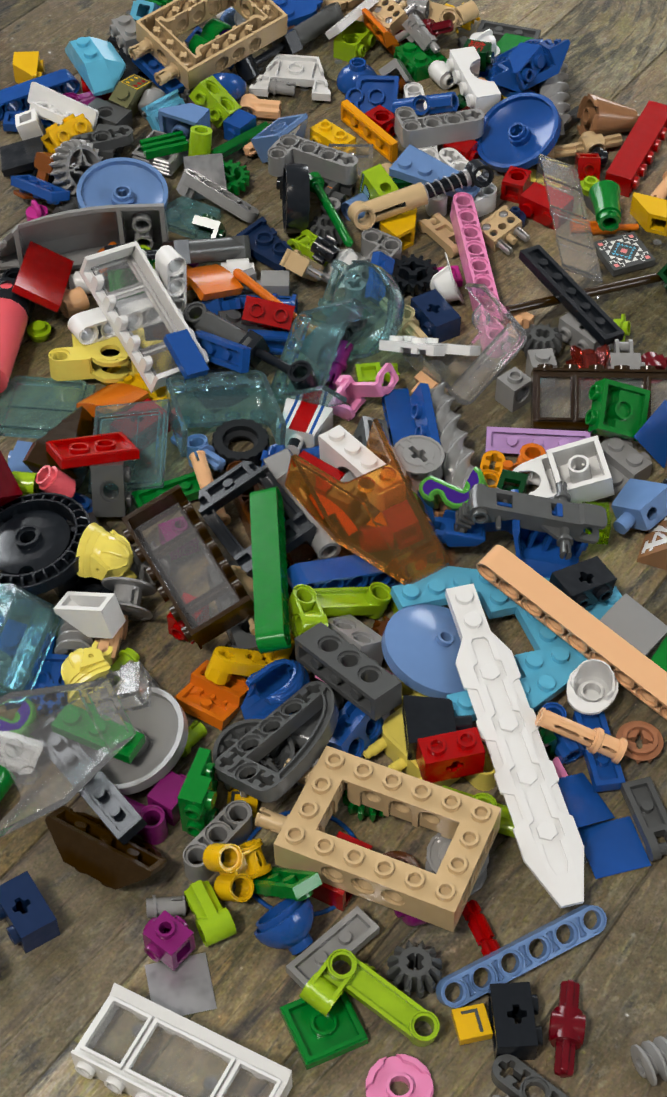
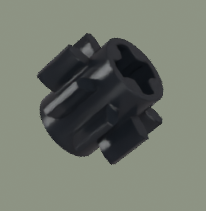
M328 234L325 238L318 236L310 249L314 253L312 256L313 260L321 265H324L326 261L331 264L340 251V248L336 246L338 244L337 240Z

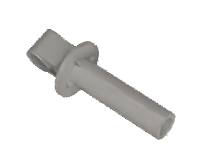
M288 448L263 459L264 464L267 465L285 492L302 510L306 518L316 526L317 530L311 545L320 560L335 558L340 553L341 546L315 500L311 497V493L317 484V477L313 470L305 466H296Z

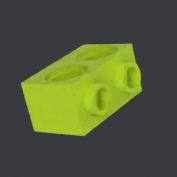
M355 20L334 38L333 57L349 62L352 58L364 57L365 53L374 46L376 37L365 26L364 22Z
M213 75L201 81L188 96L196 105L210 109V121L217 128L223 126V121L242 108Z

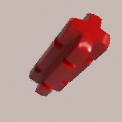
M470 900L466 903L462 914L465 920L469 921L468 926L478 946L482 947L481 952L483 956H486L501 947L498 941L493 939L495 935L484 914L480 913L482 910L478 902Z

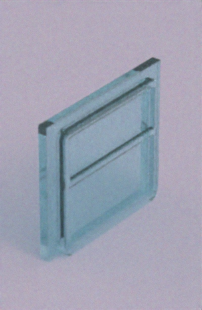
M13 377V379L9 380L8 386L2 392L0 398V436L42 438L51 428L56 427L64 418L75 411L78 402L94 394L95 385H88L82 380L56 381L52 378Z
M169 399L95 407L93 435L123 432L139 449L140 459L126 460V466L131 467V482H127V491L164 488L170 408ZM90 471V473H89V484H88V493H89V494H92V488H91V471ZM114 483L105 485L109 491L119 490L118 486Z

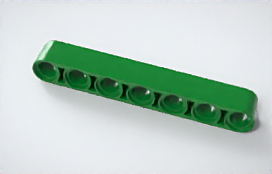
M278 486L250 492L255 639L261 654L291 648L284 505Z

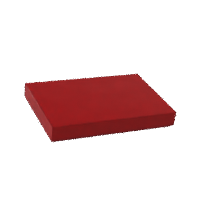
M123 432L46 442V451L61 469L140 459L139 449Z

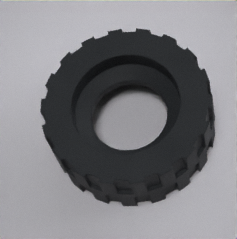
M242 418L239 420L232 419L216 428V432L212 435V446L215 449V453L225 459V471L227 466L234 461L254 462L255 466H261L262 452L269 448V435H267V430L260 423ZM238 440L250 441L254 445L252 449L244 452H235L228 449V444Z

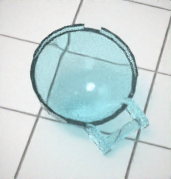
M334 259L331 265L333 270L323 298L319 299L317 305L331 314L341 303L350 301L363 311L368 317L367 323L345 348H348L350 343L354 346L349 357L350 359L374 356L383 351L379 350V340H389L390 335L397 336L402 327L405 314L402 292L394 277L377 264L365 260H352V264L348 265L343 261Z

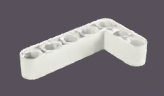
M165 245L156 252L155 269L159 274L162 284L169 290L176 307L183 313L187 306L186 260L172 246ZM145 293L116 302L115 306L120 314H125L128 317L129 322L127 326L131 332L162 323L161 318ZM100 307L77 313L68 321V329L83 345H90L117 336Z

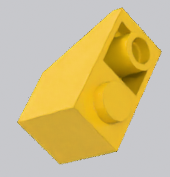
M39 51L14 52L12 65L16 83L20 84L43 76L45 65L44 60H40Z
M634 192L630 214L646 232L667 237V200Z
M417 208L379 222V230L402 241V251L414 245Z

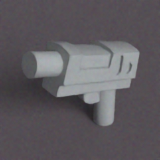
M410 14L409 18L402 24L405 30L394 36L398 43L406 38L411 43L416 42L423 51H428L430 48L434 54H437L441 50L436 43L438 39L429 32L418 15Z

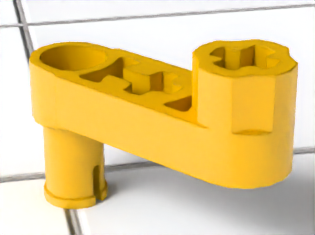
M291 634V648L261 654L256 650L218 646L212 653L205 670V677L217 685H225L230 681L232 674L250 676L275 660L289 659L295 646V637Z

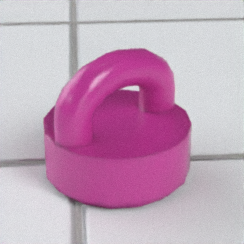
M31 200V206L26 209L27 221L49 215L48 208L38 204L36 200Z

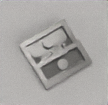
M624 594L600 619L602 623L645 656L650 651H653L667 635V625L628 594Z

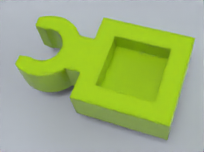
M380 362L355 364L357 382H375L377 373L382 368ZM391 363L392 366H393V368L395 369L396 373H397L398 376H399V381H398V382H400V373L398 372V364H397V363ZM387 372L383 380L390 383V373Z

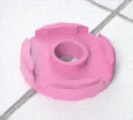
M396 1054L389 1058L386 1056L379 1059L370 1068L365 1082L366 1097H433L434 1094L433 1081L428 1068L417 1058L406 1054ZM394 1082H404L408 1086L409 1091L401 1096L395 1095L390 1090V1086Z

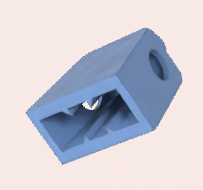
M630 478L611 505L617 519L613 523L614 529L623 535L631 528L648 531L667 516V484Z

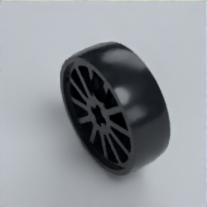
M284 164L282 180L284 233L301 234L302 231L309 227V169L307 164Z

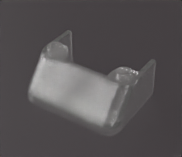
M467 283L464 287L480 304L472 314V323L479 333L468 344L481 346L479 356L458 355L447 367L440 360L427 361L421 354L407 352L402 354L418 373L423 371L438 384L445 382L444 393L455 397L454 402L462 405L473 403L524 347L527 341L525 329L485 284Z

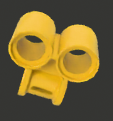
M253 839L239 846L232 843H213L206 847L203 852V864L209 871L220 873L214 882V892L217 898L229 902H246L252 897L254 893L253 879L261 877L272 870V866L266 862L261 848L263 845L262 839ZM224 852L225 860L222 864L221 854ZM235 882V884H236V889H235V892L233 893V891H232V885H233V883Z

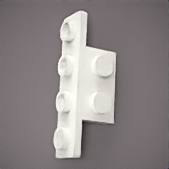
M31 82L27 102L30 103L29 110L35 108L40 119L51 120L53 124L57 123L60 126L64 124L62 120L69 115L74 114L77 117L83 113L85 118L90 121L92 130H96L99 116L98 110L37 82Z

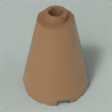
M589 93L588 96L582 98L579 104L577 118H581V125H577V130L580 136L586 131H593L596 134L601 133L603 136L630 132L638 120L639 114L633 108Z

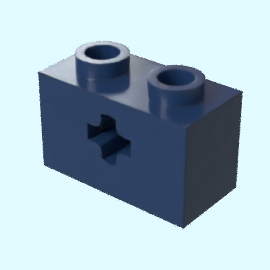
M436 289L411 298L410 306L415 310V318L420 323L419 327L429 338H439L438 343L460 335L461 316Z
M28 871L0 885V921L3 919L7 921L9 927L6 928V931L14 946L20 943L26 954L60 935L57 919Z

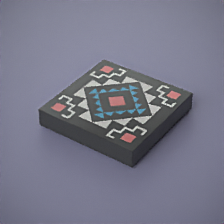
M634 231L592 243V250L613 277L655 266L656 259Z

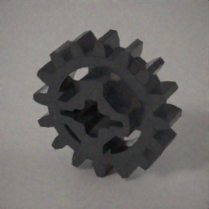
M411 254L409 258L402 255V260L395 258L391 286H394L395 292L402 290V295H405L407 292L411 296H414L416 292L421 295L424 293V290L429 292L431 291L430 281L433 275L438 272L437 265L431 264V259L423 260L422 255L419 258L415 257L414 254Z

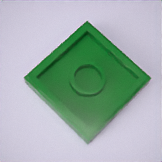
M345 991L334 1003L326 1017L302 998L280 1007V1014L306 1070L368 1044V1037Z

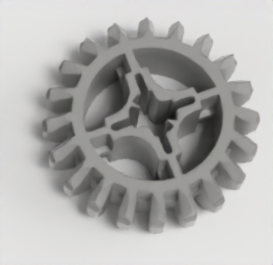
M71 139L62 142L60 146L55 148L56 153L51 155L54 162L49 164L53 168L50 175H53L55 178L52 183L58 184L59 187L70 191V196L76 198L77 184L83 173L103 159L102 156H98L99 149L93 148V143H87L83 139Z

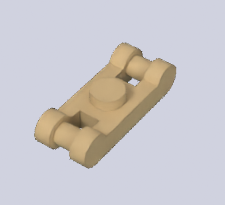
M440 213L431 215L428 220L422 219L418 221L419 231L422 234L426 233L445 250L449 258L459 255L457 243H454L456 239L452 224Z

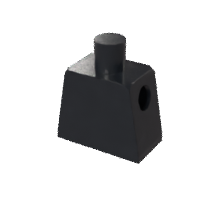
M403 695L402 715L407 760L416 759L417 739L473 728L472 715L454 716L453 702L450 699Z

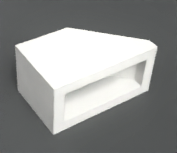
M67 591L53 608L58 616L87 637L112 639L126 621L115 593Z

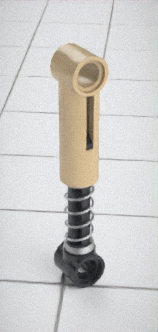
M473 159L458 174L452 173L449 177L443 176L441 180L435 179L433 183L426 182L424 185L418 182L365 202L355 201L349 206L347 214L351 222L358 229L368 230L376 222L427 205L429 198H437L440 194L444 193L446 195V192H454V189L460 187L463 189V186L487 187L493 181L494 172L482 160ZM482 169L481 175L476 177L477 172ZM361 212H365L364 217L358 219V215Z

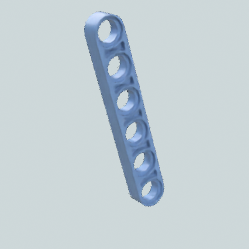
M586 904L560 916L443 977L436 986L437 999L443 1005L451 1008L462 1007L488 993L490 984L507 983L600 934L607 923L605 912L599 906ZM592 910L596 914L597 923L593 928L588 929L584 925L583 919L584 915ZM563 924L567 925L570 929V937L565 943L559 942L556 935L557 929ZM538 938L543 944V951L541 955L534 958L529 952V945L531 941ZM507 953L513 954L516 960L514 969L509 972L504 971L501 965L502 958ZM483 967L488 973V980L486 984L478 987L474 983L473 976L478 968ZM455 982L460 988V995L455 1001L450 1002L445 996V989L447 985Z

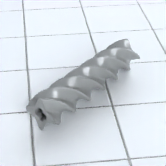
M564 62L558 74L540 82L538 86L539 94L549 98L560 114V135L565 134L564 124L569 123L572 119L570 114H565L570 111L571 106L566 103L570 100V95L566 93L569 90V84L566 83L569 76L565 73L568 65Z
M441 382L434 388H431L430 393L439 438L445 453V459L442 464L445 482L464 489L466 481L474 469V466L470 464V460L475 451L463 445L468 432L457 428L461 414L454 413L450 409L455 397L444 393L445 382Z

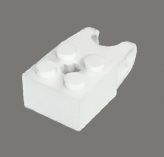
M598 435L548 449L546 454L524 462L513 469V471L519 473L530 472L528 473L527 485L539 486L535 491L530 492L529 495L553 499L556 494V483L562 481V485L564 482L567 483V493L570 495V502L588 503L615 495L612 476Z

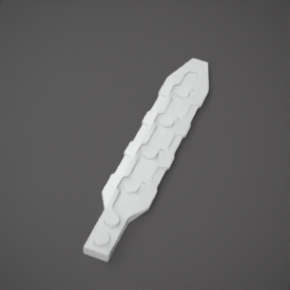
M474 583L448 588L445 591V597L461 640L455 665L463 689L467 690L477 718L476 726L480 738L485 742L495 770L494 778L499 793L504 796L514 825L513 833L523 862L560 909L583 904L584 845L572 815H569L558 785V774L553 761H550L539 733L540 726L535 725L536 715L534 709L529 706L520 682L521 674L514 655L491 632Z

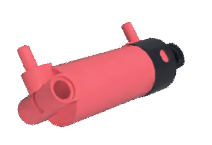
M20 268L7 269L2 274V278H0V393L4 392L8 386L26 327L30 322L35 307V302L12 292Z

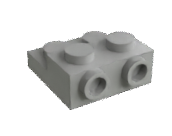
M122 15L111 19L112 24L109 25L111 36L116 38L118 47L122 48L127 56L129 55L128 48L139 42L136 40V21L131 15Z
M615 436L600 443L613 481L615 495L608 497L611 501H614L630 478L639 480L650 478L653 465L651 457L646 452L639 453L634 449L630 440Z

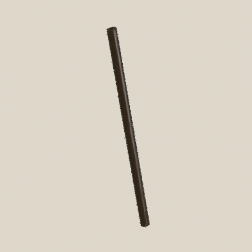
M657 273L583 290L590 297L663 280ZM553 295L508 305L505 307L507 315H513L562 303Z

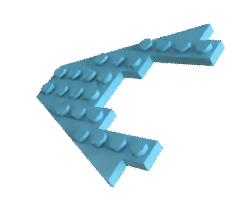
M411 561L408 562L406 570L412 582L395 585L391 588L390 594L398 610L417 604L448 605L445 597L446 589L474 583L480 603L489 619L515 614L535 650L514 655L521 674L520 682L529 706L534 709V712L567 689L570 674L583 661L588 660L480 575L477 569ZM614 586L613 594L608 600L589 605L585 610L600 620L622 595L617 587ZM467 690L446 695V699H450L453 702L454 716L472 715V721L477 720Z

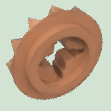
M631 721L625 723L616 734V738L620 739L623 737L628 740L627 749L624 754L625 760L631 758L637 764L641 761L650 763L655 757L660 756L664 746V740L660 731L647 722ZM638 735L641 736L640 740H642L643 744L641 749H638L635 743Z

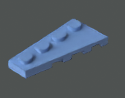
M410 144L389 168V176L412 184L421 182L424 185L426 182L433 183L435 179L441 180L443 176L449 177L452 173H459L458 170ZM463 186V189L461 187L454 189V192H446V195L453 197L458 192H466L474 199L480 188L477 186Z

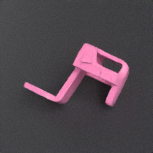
M391 363L384 364L377 373L375 382H355L351 375H340L335 382L337 390L328 402V407L333 408L334 415L345 421H350L354 418L361 405L365 403L366 399L364 397H383L385 394L391 393L399 381V376ZM389 372L390 383L387 386H382L384 375ZM345 400L349 405L343 404L341 402Z

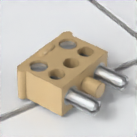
M381 0L373 8L371 7L369 11L395 36L403 28L402 24L409 18L408 15L417 8L415 2H412L408 6L404 0Z
M506 205L480 222L485 245L494 252L501 249L504 253L510 255L513 249L507 244L508 242L511 245H515L518 241L516 236L524 242L530 239V235L522 229V220L509 211Z
M287 248L279 263L286 270H290L303 278L315 282L322 280L330 284L332 282L330 280H333L332 276L323 272L325 266L301 254L299 250Z

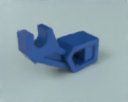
M246 296L228 300L217 298L200 302L209 311L218 314V311L243 308Z

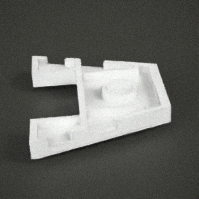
M277 54L267 65L266 72L260 74L256 78L257 82L249 86L250 94L268 97L270 80L277 79V81L296 83V86L301 88L313 87L312 100L331 102V91L328 89V82L324 77V71L317 56Z
M390 335L389 340H379V350L426 354L427 356H445V354L480 356L481 346L438 343L439 338H419L417 336Z

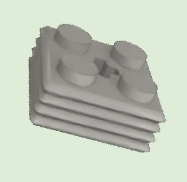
M152 130L146 138L164 135L167 133ZM139 144L132 152L134 154L132 157L152 165L164 177H168L184 162L183 157L188 156V151L146 160Z

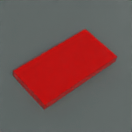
M30 241L12 292L47 309L58 312L74 261Z

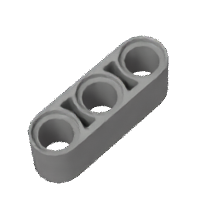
M235 800L227 804L186 846L183 851L185 875L190 881H206L215 873L209 871L203 863L198 865L192 864L196 861L203 862V852L207 846L215 843V840H224L220 843H232L239 846L253 832L252 808L247 802ZM236 819H244L243 821H234ZM224 852L221 854L222 864L225 860Z

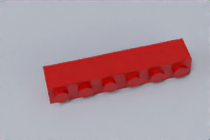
M648 101L606 171L605 180L616 182L620 186L621 196L629 198L633 189L637 190L640 177L645 176L648 165H651L655 152H659L662 141L666 140L667 105Z

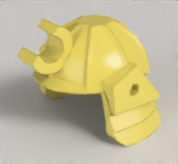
M95 522L89 524L78 544L76 557H80L79 571L76 574L80 577H92L99 580L107 577L136 579V574L130 570L134 555L127 539L119 535L115 530L111 532L106 531Z
M96 641L93 642L92 647L79 648L71 652L61 666V675L68 692V704L83 710L92 709L100 703L101 694L94 680L107 675L112 665L111 654L113 647L108 646L107 651L102 652L100 649H97L99 642Z

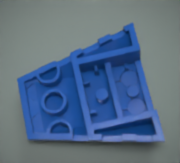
M529 39L523 42L541 45L547 61L545 66L524 90L519 89L509 59V55L517 46L494 57L491 81L510 90L523 92L558 74L570 46L569 39L563 41L556 39L554 43H552L551 39L544 41L543 39Z

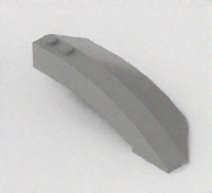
M164 203L86 207L50 214L18 224L0 241V278H2V274L7 269L20 268L30 241L74 261L72 270L81 268L86 256L97 253L112 241L117 244L137 241L139 245H146L151 250L160 249L163 247L162 242L169 241Z

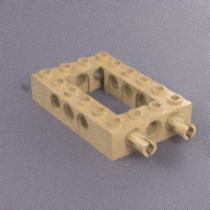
M173 0L136 21V40L139 43L129 47L128 53L133 60H137L141 56L150 53L165 67L154 73L155 81L160 86L177 78L185 88L190 90L210 75L220 73L286 35L288 15L272 0ZM231 6L247 20L238 26H232L231 30L222 35L218 34L215 36V39L196 47L195 55L186 47L184 42L182 43L177 38Z
M327 745L317 764L311 767L298 781L305 786L290 814L285 816L265 807L259 809L255 818V826L278 834L273 844L276 865L288 869L318 872L323 883L454 932L500 829L501 808ZM347 790V798L354 805L361 806L362 804L383 812L384 816L389 817V815L398 817L411 822L414 827L418 828L420 825L441 833V836L444 838L452 839L437 873L434 874L325 833V827L332 814L336 815L338 811V802L344 791Z

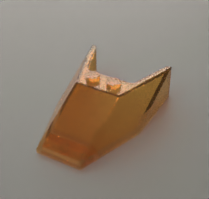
M377 418L372 422L366 447L386 464L351 481L341 482L296 454L291 456L285 487L335 542L403 585L413 584L450 565L451 561L426 508Z

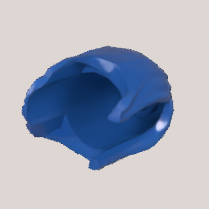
M284 658L275 660L261 670L251 674L245 682L249 690L240 707L243 718L245 720L265 719L299 689L311 682L305 667L298 661Z

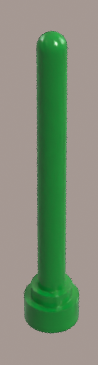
M318 172L309 173L310 191L316 193L344 245L348 248L352 247L353 240L323 189L324 180L321 174Z

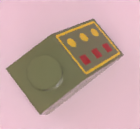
M132 74L118 82L109 98V102L131 110L133 119L138 111V103L143 92L146 89H150L153 83L143 77Z

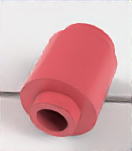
M45 465L36 475L35 481L45 493H57L72 498L76 492V481L55 466Z

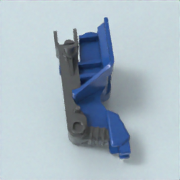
M562 481L556 483V494L553 499L519 493L518 489L508 491L487 487L485 484L479 483L472 486L469 491L468 502H463L462 507H459V511L447 509L443 517L434 518L432 528H435L432 540L445 543L448 547L478 546L485 542L486 532L507 531L513 535L516 556L541 576L550 578L552 572L579 563V556L582 551H586L588 543L596 544L598 542L599 529H604L607 525V512L602 506L570 502L571 498L567 493V483L564 482L562 485ZM585 529L590 530L592 534H586Z

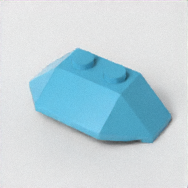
M90 36L80 37L77 40L69 41L65 48V53L94 97L114 91L126 69V64L111 42Z

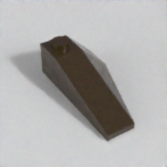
M83 406L78 407L64 418L60 424L51 428L46 435L33 442L22 462L33 473H38L45 465L55 466L76 481V491L79 490L89 471V466L61 469L46 451V442L96 435L98 423Z

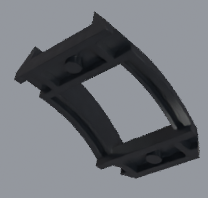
M243 460L199 490L200 509H198V512L247 576L253 577L252 545L244 549L220 519L216 511L257 483L263 489L278 486L283 499L284 517L287 520L284 522L286 555L304 542L311 547L317 528L306 518L302 510L285 492L266 464L262 467L255 466L254 462Z

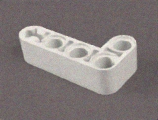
M446 147L439 151L440 161L459 172L465 169L469 162L454 148ZM480 171L477 172L476 177L481 175ZM492 182L489 186L480 188V191L474 197L478 218L493 212L496 208L497 187Z

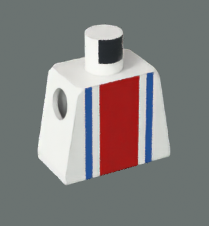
M291 398L286 399L280 423V443L285 448H288L293 456H297L302 449L319 445L318 435L333 428V408Z

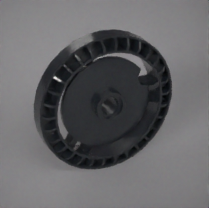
M41 492L21 496L0 507V596L23 598L46 593L59 587L79 571L80 556L76 557L78 544L84 530L91 524L90 518L81 504L62 494ZM65 519L70 520L75 524V527L70 528Z

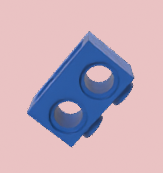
M348 701L339 711L335 731L327 746L362 758L363 751L374 743L382 733L384 720L381 717L374 721Z

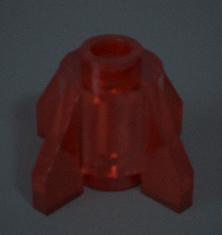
M605 344L596 348L595 351L593 349L582 350L573 345L570 347L572 359L566 361V364H576L578 368H589V365H604L605 369L610 355L609 346ZM579 378V385L584 388H591L595 382L602 379Z

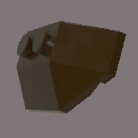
M62 806L46 815L45 822L63 862L74 867L76 871L100 881L106 887L117 890L144 880L157 873L167 864L168 860L162 857L155 846L136 836L123 846L98 817L84 812H74L72 808Z

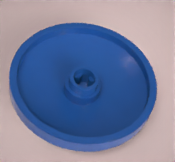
M526 92L509 96L494 105L486 113L483 135L475 139L477 141L478 154L484 163L491 169L507 173L510 166L523 169L530 168L544 159L554 148L561 132V117L553 102L544 95Z

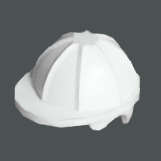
M598 659L583 661L570 674L567 682L566 695L568 703L575 711L585 715L600 714L611 705L618 694V681L614 672L606 662Z

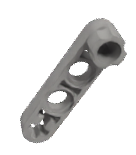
M191 169L184 170L176 188L180 195L190 199H194L196 193H199L248 223H254L260 213L254 206Z

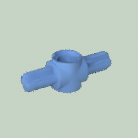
M179 431L173 432V436L170 438L171 443L181 449L182 455L188 458L190 467L193 468L189 455L194 452L199 461L197 451L203 450L206 453L211 469L218 472L224 470L226 465L225 459L215 453L214 447L208 444V439L205 435L193 434L187 436Z

